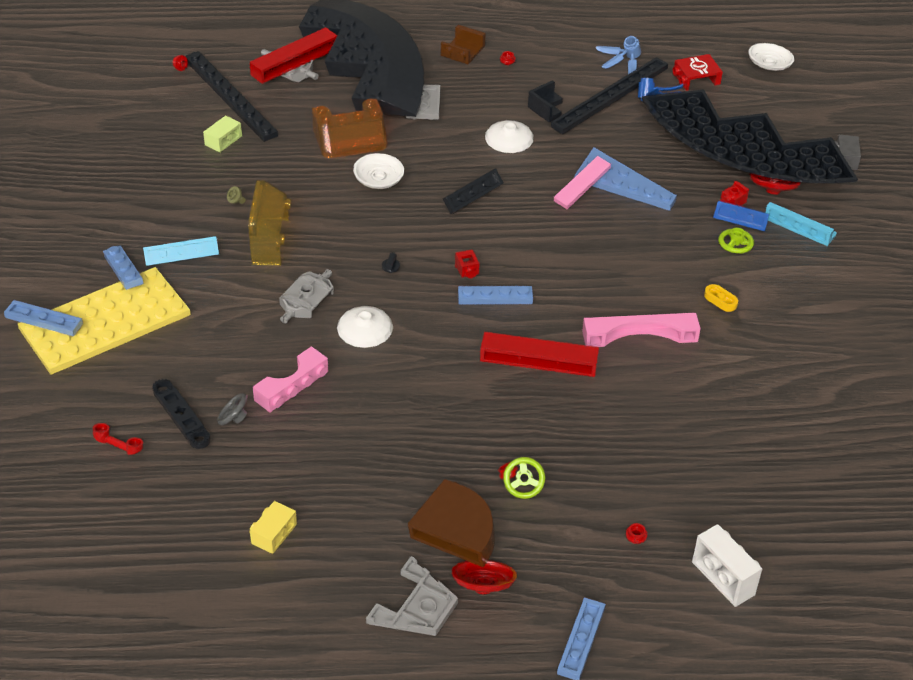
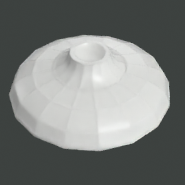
M758 43L749 49V57L752 62L767 70H784L789 68L794 62V55L789 50L776 44Z
M505 120L491 125L486 132L485 140L490 147L497 151L516 153L524 151L531 146L533 134L525 124Z
M374 153L358 159L354 164L353 172L357 180L364 186L384 189L392 187L400 181L404 174V167L393 156Z
M360 306L345 312L338 322L337 330L339 336L346 343L355 347L367 348L385 342L392 334L393 324L391 318L383 310L371 306Z

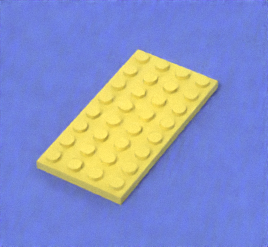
M154 267L140 273L144 283L142 285L126 290L122 283L118 282L52 309L53 311L82 318L83 325L75 336L22 322L18 323V328L50 375L190 316V309L158 269Z

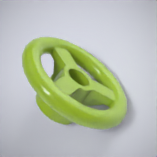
M731 228L720 234L719 244L728 252L741 254L753 248L754 239L742 228ZM726 235H729L731 238V242L728 244L724 242ZM735 245H747L744 248H733Z
M520 457L508 464L504 471L503 480L510 494L517 498L528 499L536 496L542 490L545 484V472L536 460L529 457ZM526 463L535 467L539 474V481L533 479V475L527 469ZM520 464L516 480L510 483L512 469ZM526 474L528 475V480L522 481L520 476ZM531 484L535 486V489L526 493L515 490L519 485Z

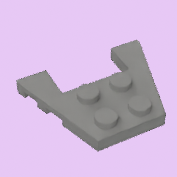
M411 556L401 569V576L418 583L397 613L376 603L366 617V623L436 636L457 606L458 598L440 581L437 582L430 575V572L425 567L422 568L417 564V560Z

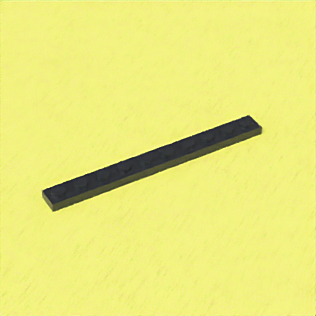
M199 51L185 56L191 68L263 142L278 137V131Z
M657 57L553 120L551 128L561 134L566 133L638 88L641 78H654L667 70L668 63Z

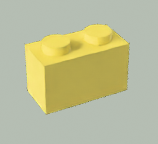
M274 501L270 507L265 508L260 519L250 527L251 544L273 554L297 525L296 511Z

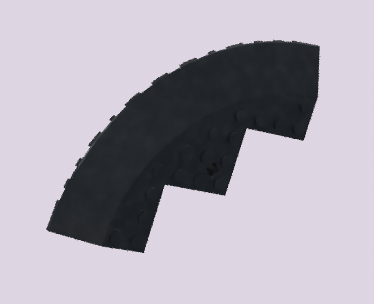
M319 0L310 5L299 25L302 36L306 37L325 27L337 35L325 59V64L331 76L361 78L352 96L356 112L416 117L422 102L421 96L424 92L425 72L422 57L410 34L389 15L359 2L350 0Z
M704 89L642 96V100L649 112L673 136L692 149L725 165L769 178L794 182L847 183L857 182L858 180L832 137L784 143L767 113L719 118Z

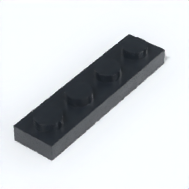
M495 168L444 197L443 201L450 214L502 185L504 182Z

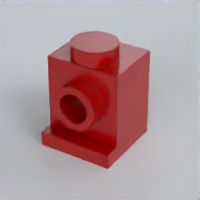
M735 181L732 186L722 191L720 201L742 206L747 202L749 189Z
M473 249L455 253V268L458 269L462 278H474L479 274L480 263ZM469 258V261L463 262L462 259Z

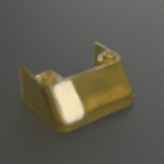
M265 180L256 181L249 216L251 259L253 265L281 266L280 249L281 245L285 243V234L281 233L283 220L289 221L288 209L291 208V199H288L285 193Z

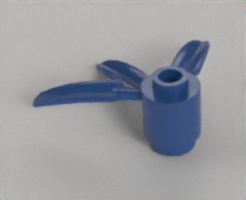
M641 78L638 87V98H641L643 102L642 96L666 94L659 92V90L673 91L682 88L683 84L673 87H655L654 79Z

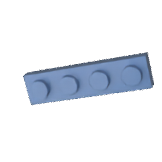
M121 245L112 246L103 251L104 257L126 290L144 284L141 275Z
M458 286L459 304H533L532 286Z
M13 300L4 311L5 318L70 336H75L83 325L82 318Z
M584 597L558 666V675L573 680H580L606 604Z

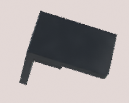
M553 80L529 91L528 108L547 122H552L560 117L562 113L556 106L563 103V98L554 92L555 82Z

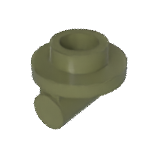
M233 186L229 189L227 200L230 203H245L246 199L242 196L239 187Z

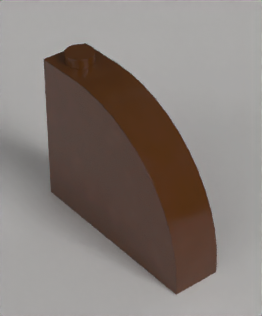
M444 479L408 522L410 538L481 567L485 566L493 552L495 532L489 506L480 495L457 482Z

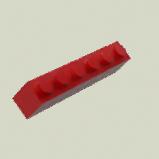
M325 27L250 61V74L263 84L311 60L328 54L337 35Z
M484 332L480 361L595 377L599 347Z

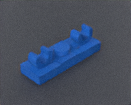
M718 200L713 218L765 231L770 214Z

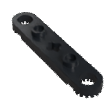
M167 379L155 381L152 386L154 396L189 444L196 449L207 447L210 444L209 432H207L202 422L179 391L173 386L172 382ZM160 387H167L164 391L158 390ZM197 437H204V438H205V439L201 440V442H200V440H199V441H197V440L195 441V438H197Z

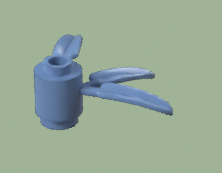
M634 36L627 37L623 44L624 49L620 47L596 46V49L602 53L616 55L603 64L602 68L606 69L616 65L624 59L623 55L626 54L631 59L628 61V74L636 70L637 60L635 58L641 54L639 40Z

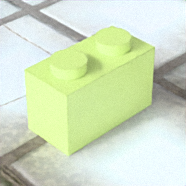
M224 116L203 132L205 145L218 152H222L242 137L241 123L228 116Z

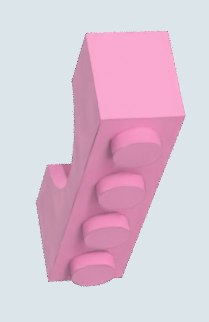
M311 346L297 356L298 370L293 375L280 379L266 377L253 386L254 401L268 412L279 408L284 402L295 397L297 393L309 387L314 381L323 377L328 372V358Z

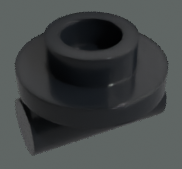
M390 253L388 259L382 262V269L384 271L393 273L399 270L400 263L396 260L397 255L395 253Z

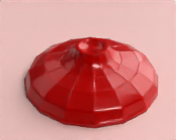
M753 173L750 174L751 180L756 185L765 188L769 194L777 195L781 191L794 190L801 183L769 178Z
M488 560L484 567L464 561L452 568V576L457 584L479 594H489L490 592H499L507 589L514 584L517 578V572L512 567L492 560Z

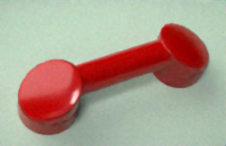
M98 423L93 426V436L100 443L113 445L127 451L128 455L136 454L143 449V440L133 437L124 442L110 436L109 425Z

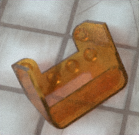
M367 99L362 104L364 111L340 113L337 115H332L330 109L325 106L312 108L313 130L324 157L335 158L386 149L387 136L384 118L377 99Z

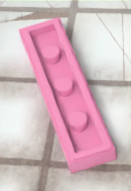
M597 156L554 197V201L568 209L611 168V164Z

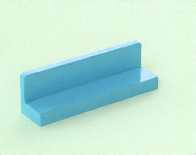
M772 202L766 207V213L770 214L768 221L828 246L837 234L834 229Z
M216 236L143 248L146 266L219 255Z

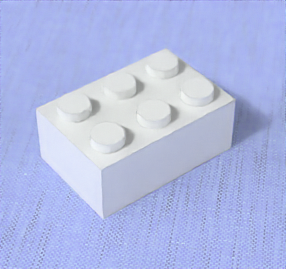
M718 524L698 535L692 563L735 607L755 596L762 572L759 563L753 560L745 552L744 548L738 545L731 538L730 534Z

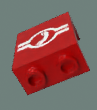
M710 54L675 60L672 69L673 75L676 76L680 85L683 84L686 91L689 90L690 80L709 77L714 85L721 84L723 71Z

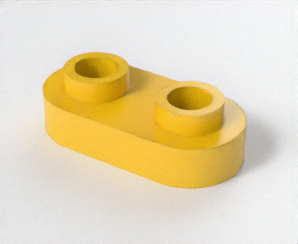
M715 284L708 285L705 288L704 297L712 304L726 312H732L737 309L738 298Z

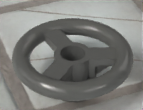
M240 393L233 397L219 413L217 423L225 425L232 420L236 424L241 422L247 415V411L243 408L247 402V395Z

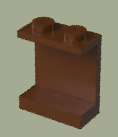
M458 24L455 27L454 40L451 43L441 42V56L469 64L485 47L486 33Z

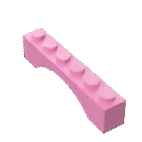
M696 313L584 318L582 332L585 345L593 347H605L618 338L636 334L657 335L672 339L678 343L698 342L700 325Z

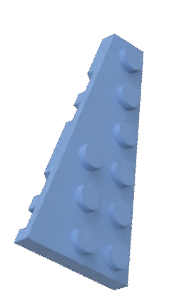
M594 147L574 176L575 178L588 164L599 156L610 163L611 168L592 185L593 187L669 211L677 195Z

